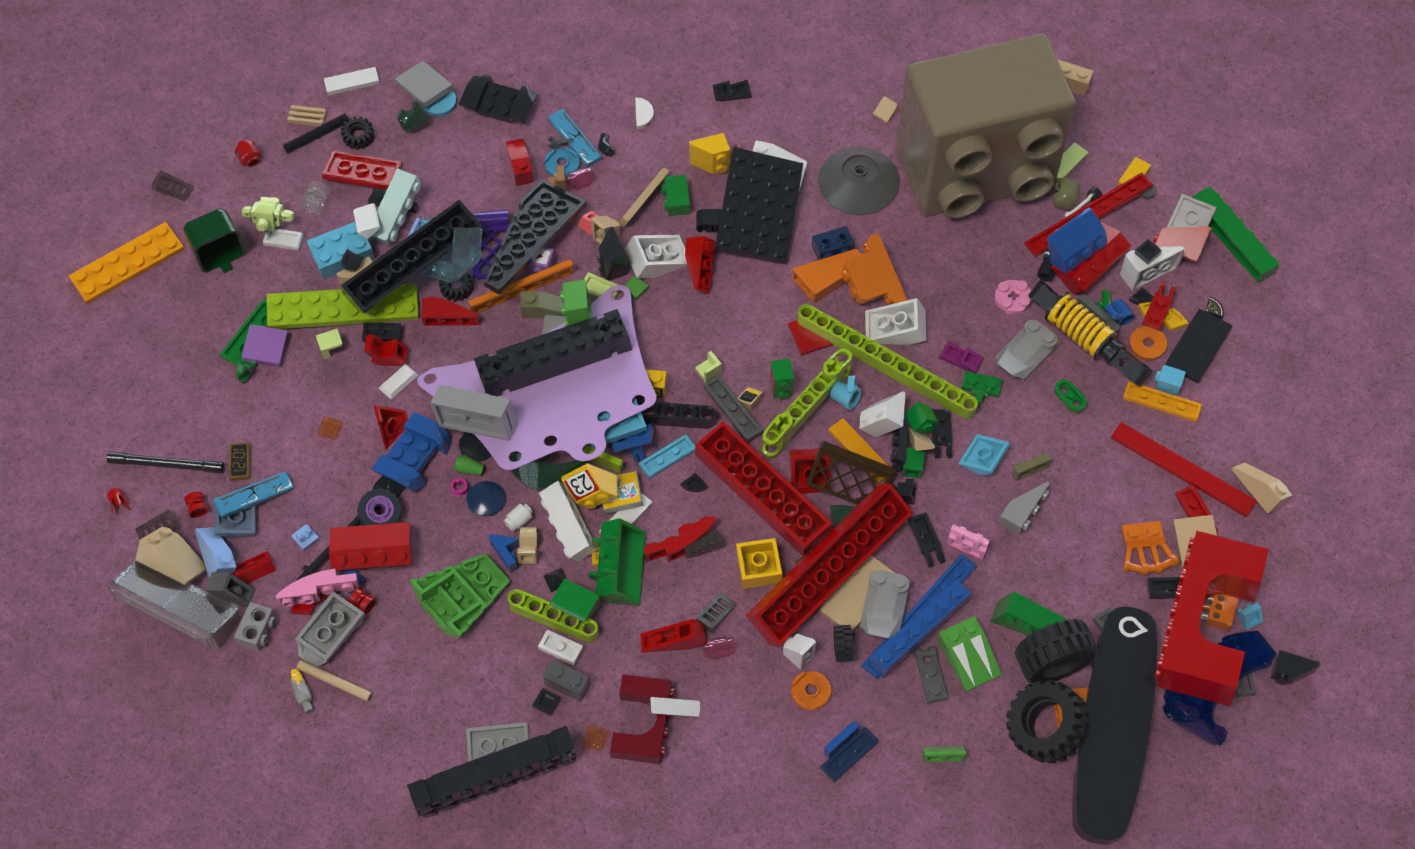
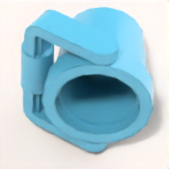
M848 376L847 384L839 381L836 382L830 394L831 399L848 410L856 409L861 397V388L857 386L856 376Z

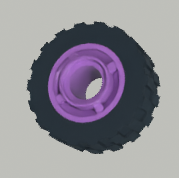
M375 488L370 492H366L360 499L357 517L361 525L398 523L402 508L399 499L390 490ZM382 507L385 513L377 515L374 512V508Z

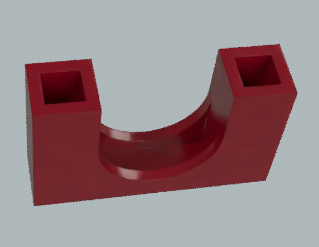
M622 674L619 695L620 700L640 702L651 707V697L674 699L675 688H671V680ZM656 714L657 720L655 725L644 734L632 735L613 732L610 758L660 764V759L665 758L666 746H662L663 739L668 738L669 726H666V719H670L671 715Z

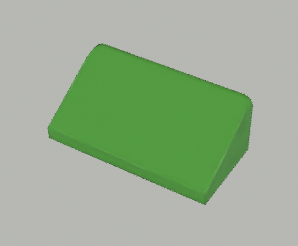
M963 746L922 748L924 762L964 761L966 757V750Z

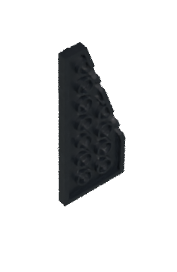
M541 179L520 200L517 212L515 211L514 219L506 231L501 248L495 256L493 266L490 267L485 278L484 287L500 295L586 207V201Z

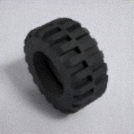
M1067 619L1047 625L1045 628L1028 635L1026 639L1017 645L1015 650V657L1025 679L1034 685V682L1038 680L1044 682L1046 680L1058 681L1064 677H1069L1073 673L1087 667L1090 662L1095 660L1098 654V647L1087 624L1079 619Z
M1038 680L1034 682L1035 685L1029 683L1024 687L1025 690L1023 692L1021 690L1017 692L1016 696L1018 697L1010 703L1012 708L1010 711H1007L1006 715L1009 718V721L1006 722V727L1011 731L1008 735L1019 750L1039 762L1056 763V759L1060 762L1067 760L1066 756H1074L1077 753L1075 750L1078 747H1083L1084 743L1082 741L1084 737L1088 738L1089 732L1086 729L1090 727V719L1086 716H1089V710L1085 707L1084 700L1077 693L1060 682ZM1060 705L1062 722L1059 729L1050 737L1038 739L1034 731L1037 715L1047 706Z

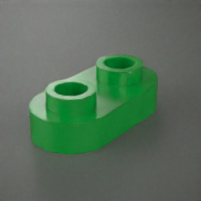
M1066 379L1059 380L1055 385V395L1071 412L1081 413L1084 411L1087 404L1086 397L1071 381ZM1061 389H1065L1067 392L1063 393Z

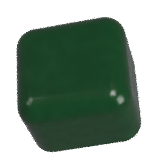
M215 209L188 221L183 227L190 250L201 271L204 273L219 267L223 273L233 270L230 262L243 257L246 253L240 234L230 215L224 209Z

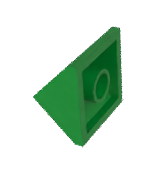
M565 578L549 604L583 622H586L601 608L600 595Z

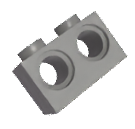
M250 602L234 636L237 645L260 652L261 647L265 646L268 641L267 634L270 628L273 629L276 624V616L273 609ZM259 617H265L262 621H257ZM252 634H257L255 638L248 639Z

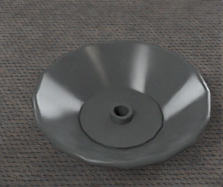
M856 146L841 149L829 156L820 168L818 184L822 196L831 206L844 213L861 216L877 213L889 206L898 194L900 177L897 167L886 155L872 148Z

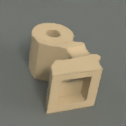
M521 527L520 548L517 551L519 564L537 563V527Z

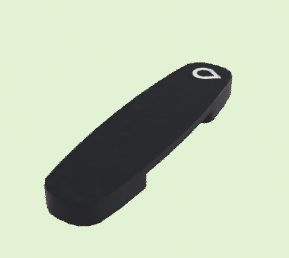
M1125 606L1115 608L1109 613L1098 638V654L1091 664L1092 671L1085 701V707L1088 708L1090 713L1089 716H1086L1090 719V727L1086 729L1089 735L1088 738L1084 737L1082 741L1084 745L1078 749L1077 770L1074 773L1072 820L1074 830L1083 840L1100 845H1110L1117 842L1127 830L1143 771L1154 701V677L1157 656L1156 623L1147 612Z

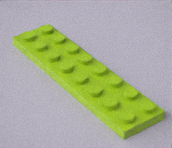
M417 284L401 286L366 313H362L354 308L343 295L342 289L267 294V327L275 329L419 319Z

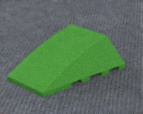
M486 553L462 561L461 564L454 567L452 565L445 567L440 572H431L423 578L410 580V584L421 607L445 634L460 638L510 583L507 576Z

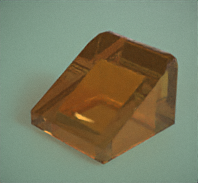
M589 724L582 746L602 751L609 729Z

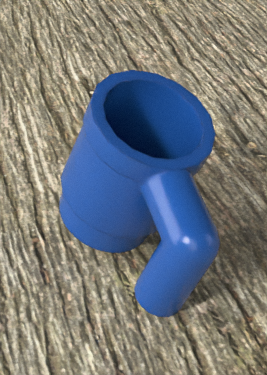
M1121 298L1114 300L1105 307L1108 315L1112 320H1116L1119 326H1124L1135 318V314Z

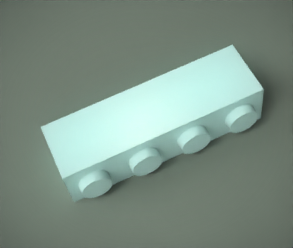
M400 169L396 170L377 210L380 229L370 237L371 239L391 246L392 242L396 241L398 230L404 224L405 215L408 209H411L413 198L421 187V182L416 175Z

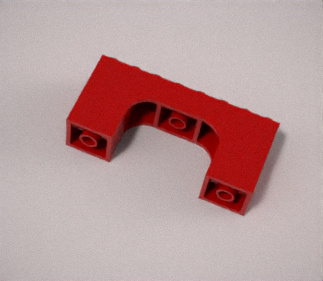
M1197 530L1195 538L1190 537L1154 677L1158 679L1157 687L1231 706L1245 652L1208 641L1200 631L1199 621L1204 602L1213 595L1223 594L1255 602L1264 573L1268 548Z

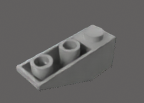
M1045 482L1011 500L1000 516L998 524L1017 535H1020L1022 530L1026 531L1031 523L1030 517L1032 515L1036 516L1041 507L1039 503L1041 500L1045 502L1050 493L1048 491L1050 483Z

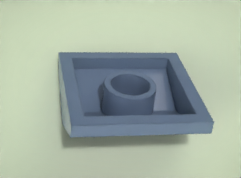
M255 505L222 519L215 508V535L231 539L255 535Z

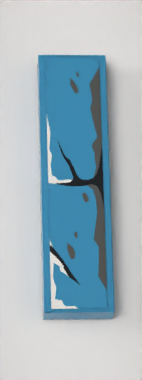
M564 109L548 116V120L563 139L573 138V142L567 144L578 154L579 159L586 168L602 160V156Z
M285 471L213 499V504L222 519L294 490V486Z

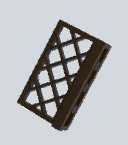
M821 441L805 485L858 505L860 503L858 500L864 499L869 494L864 495L860 484L870 481L874 490L876 487L872 480L873 478L881 476L886 478L884 483H890L896 469L829 442ZM822 454L829 456L832 462L831 465L822 468L820 464ZM845 462L850 471L840 475L836 465ZM833 466L838 477L828 481L824 470ZM863 469L868 478L858 482L854 472ZM821 472L825 482L820 485L811 483L813 476ZM851 473L856 484L846 488L842 477ZM839 479L843 489L834 492L829 483ZM857 486L861 496L852 499L847 490Z

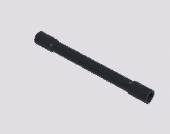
M119 452L107 453V463L200 470L211 473H222L224 463L218 461H197L131 455Z

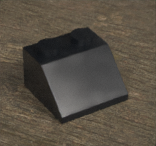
M610 227L599 246V256H597L599 274L608 281L627 275L626 255L613 227Z

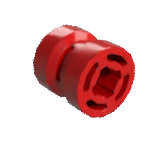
M192 492L184 497L185 504L189 507L187 511L191 518H198L208 513L202 492Z
M357 588L351 594L348 602L367 615L375 606L376 598L372 595H367L363 589Z

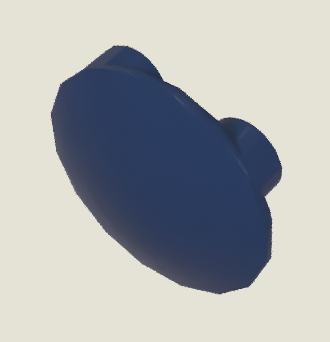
M492 481L476 483L467 493L468 509L479 516H495L504 505L505 494L503 489Z

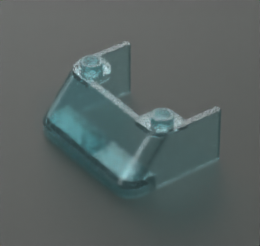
M420 217L419 228L434 217ZM454 228L452 250L423 270L421 274L446 283H456L481 259L482 228Z

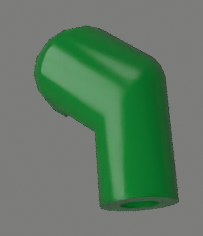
M1103 290L1101 292L1102 301L1095 302L1104 312L1106 311L1105 307L1111 304L1110 290Z

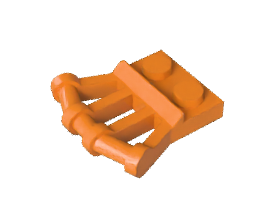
M1161 521L1121 526L1126 549L1122 571H1133L1142 575H1148V573L1152 572L1161 574L1165 569L1179 565L1177 556L1166 545ZM1157 547H1160L1167 557V560L1162 563L1159 561ZM1150 548L1153 560L1152 565H1147L1143 549ZM1132 550L1137 551L1140 565L1130 563Z

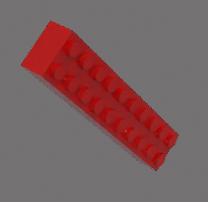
M891 483L879 484L745 616L770 646H780L913 514L912 510Z

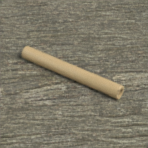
M300 660L297 664L298 670L369 702L372 697V692L303 660Z

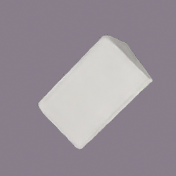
M374 203L353 210L358 234L368 239L380 229Z

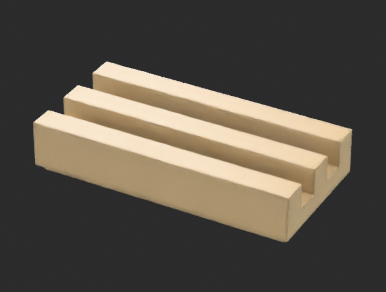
M291 105L287 121L294 124L320 126L324 124L327 112L326 109Z

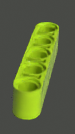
M519 589L509 592L507 600L510 610L514 613L587 643H593L598 639V625L594 620L589 618L586 622H583L550 606V602ZM515 599L522 600L518 604L512 603ZM532 607H539L537 611L530 610ZM551 614H557V615H558V616H557L556 618H554V619L549 618V616H550ZM571 621L576 623L574 626L566 625L568 622ZM587 629L594 630L591 634L585 633Z

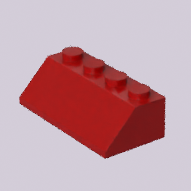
M1100 222L1106 230L1107 244L1102 249L1095 252L1090 258L1080 263L1067 274L1054 265L1051 266L1073 295L1086 291L1131 247V244L1120 231Z
M410 522L330 528V568L342 570L411 565L413 555Z

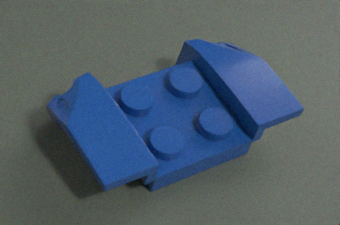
M416 412L405 423V431L386 456L381 455L371 468L372 471L399 483L413 492L426 485L420 472L435 452L439 450L447 455L451 445L448 431L443 427H439L437 422Z

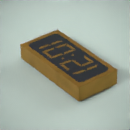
M249 442L229 444L230 481L250 479Z

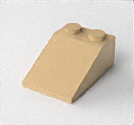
M161 527L139 541L136 561L184 585L207 572L205 563L179 534L173 532L170 528Z

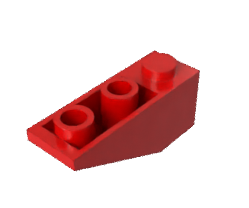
M705 236L690 237L686 239L685 258L694 289L704 294H710L715 240Z

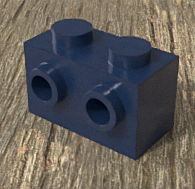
M847 226L812 236V248L817 260L854 249L855 243Z

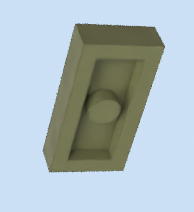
M1039 454L1030 461H1022L1016 464L1012 473L1014 480H1020L1049 468L1052 461L1050 454Z

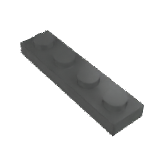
M719 375L703 384L705 391L746 443L763 434L761 427Z

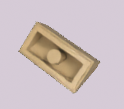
M908 427V440L916 451L935 448V445L926 434L915 432L912 428Z

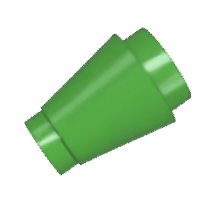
M458 455L454 470H457L458 473L481 476L484 465L466 455Z

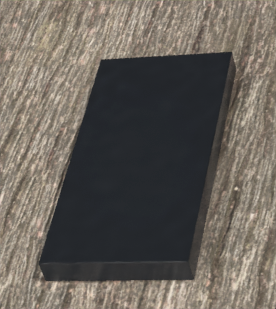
M1199 308L1165 365L1185 371L1184 377L1199 384L1233 325Z

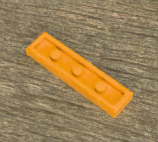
M1130 381L1127 383L1123 396L1124 400L1193 422H1197L1202 407L1200 403L1143 385L1140 387Z
M843 418L828 428V432L844 449L887 465ZM881 476L873 478L878 485L886 480V478Z

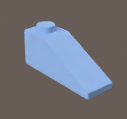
M215 527L196 528V537L209 579L212 572H229L232 574L236 569L231 549L221 536L215 535Z

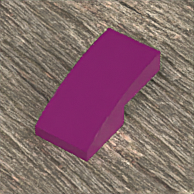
M948 341L939 359L963 370L975 373L983 356L969 348L963 350Z

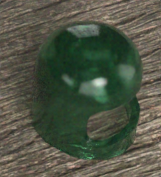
M417 100L411 103L413 109L409 111L401 109L397 114L400 127L407 133H413L429 123Z

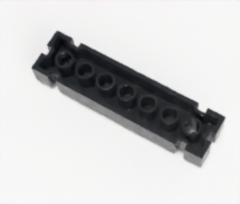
M618 309L604 313L603 318L597 319L595 316L496 350V355L489 357L488 354L473 358L485 393L498 397L502 395L501 391L509 389L512 392L610 358V354L617 351L619 355L632 350L625 325H623Z
M566 725L546 735H539L431 775L430 778L425 780L421 779L407 784L418 817L428 818L435 814L434 810L443 808L446 811L454 808L458 802L468 803L473 801L477 795L483 794V796L492 794L498 787H511L515 784L514 781L520 779L523 781L530 780L534 777V774L541 771L543 774L554 770L553 766L560 763L562 766H567L574 762L573 759H576L575 746Z

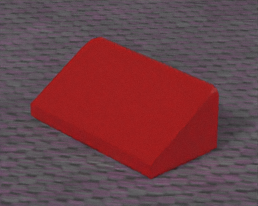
M265 551L237 564L233 575L248 584L275 572L276 569L268 552Z

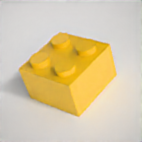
M776 538L736 544V557L742 589L776 585L782 580Z

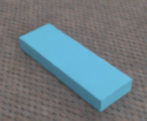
M685 434L639 462L638 466L650 480L694 453L695 445Z

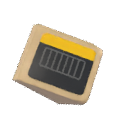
M747 387L738 397V400L745 408L751 411L763 399V393Z

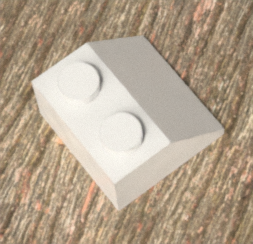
M902 391L878 401L863 410L860 415L859 429L874 437H878L903 427L906 393Z

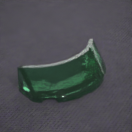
M518 451L512 452L510 461H519L522 457L521 453ZM534 460L510 471L526 487L535 491H543L557 481L562 482V476L587 463L589 464V460H573L566 463H545Z

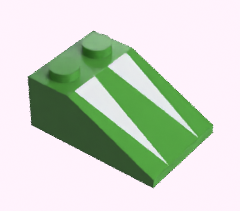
M975 616L939 632L937 642L966 692L1002 676L985 633Z

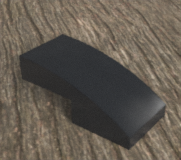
M748 80L730 84V81H725L712 85L716 101L725 102L752 98Z

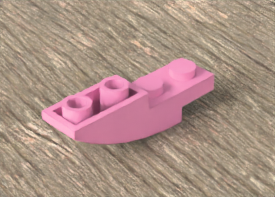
M336 569L324 570L293 582L276 594V599L279 605L283 607H292L295 604L301 603L309 605L320 601L321 593L329 595L336 591L351 592L359 588V580L356 573L338 575Z

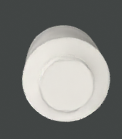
M519 503L506 515L503 521L514 532L520 530L521 527L533 518L531 515L533 511L527 504L522 505Z

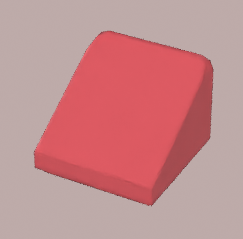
M591 211L581 216L578 227L592 235L591 218L599 215Z

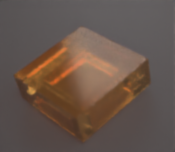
M324 416L317 434L336 440L343 423L340 420Z

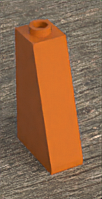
M853 249L792 269V279L810 300L816 303L847 283L842 277L843 266L849 259L863 253Z

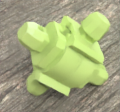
M261 197V201L255 202L253 207H243L242 216L252 218V223L256 224V229L259 231H275V227L281 226L283 221H293L294 212L284 210L277 197Z

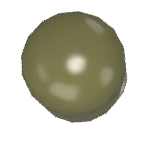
M1068 178L1054 179L1053 189L1057 192L1052 196L1054 206L1061 210L1074 208L1078 203L1080 184L1076 180Z

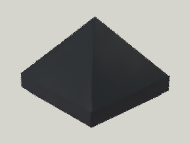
M562 568L543 575L551 593L558 590L564 578L566 579Z

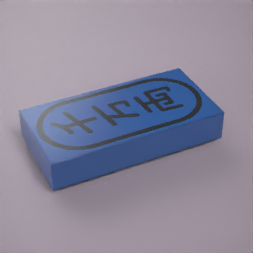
M852 721L825 746L824 755L828 759L859 732V725Z

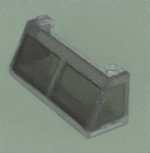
M138 561L132 563L112 580L107 587L118 604L124 607L127 605L130 608L133 606L195 639L197 644L209 646L207 651L214 655H217L243 617L240 611L241 608L236 603H227L191 583L184 585Z

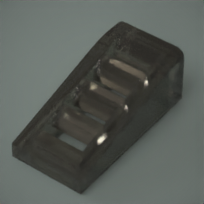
M160 170L152 183V190L182 201L187 199L193 189L192 185ZM178 185L179 188L177 189V191H174L175 187ZM186 188L185 192L181 194V190Z
M168 509L137 527L135 530L139 539L146 536L144 530L147 529L148 533L151 534L153 526L156 530L161 528L160 523L164 527L170 528L173 532L180 530L181 526L176 514Z
M715 529L685 547L684 557L689 559L725 548V539L718 529Z

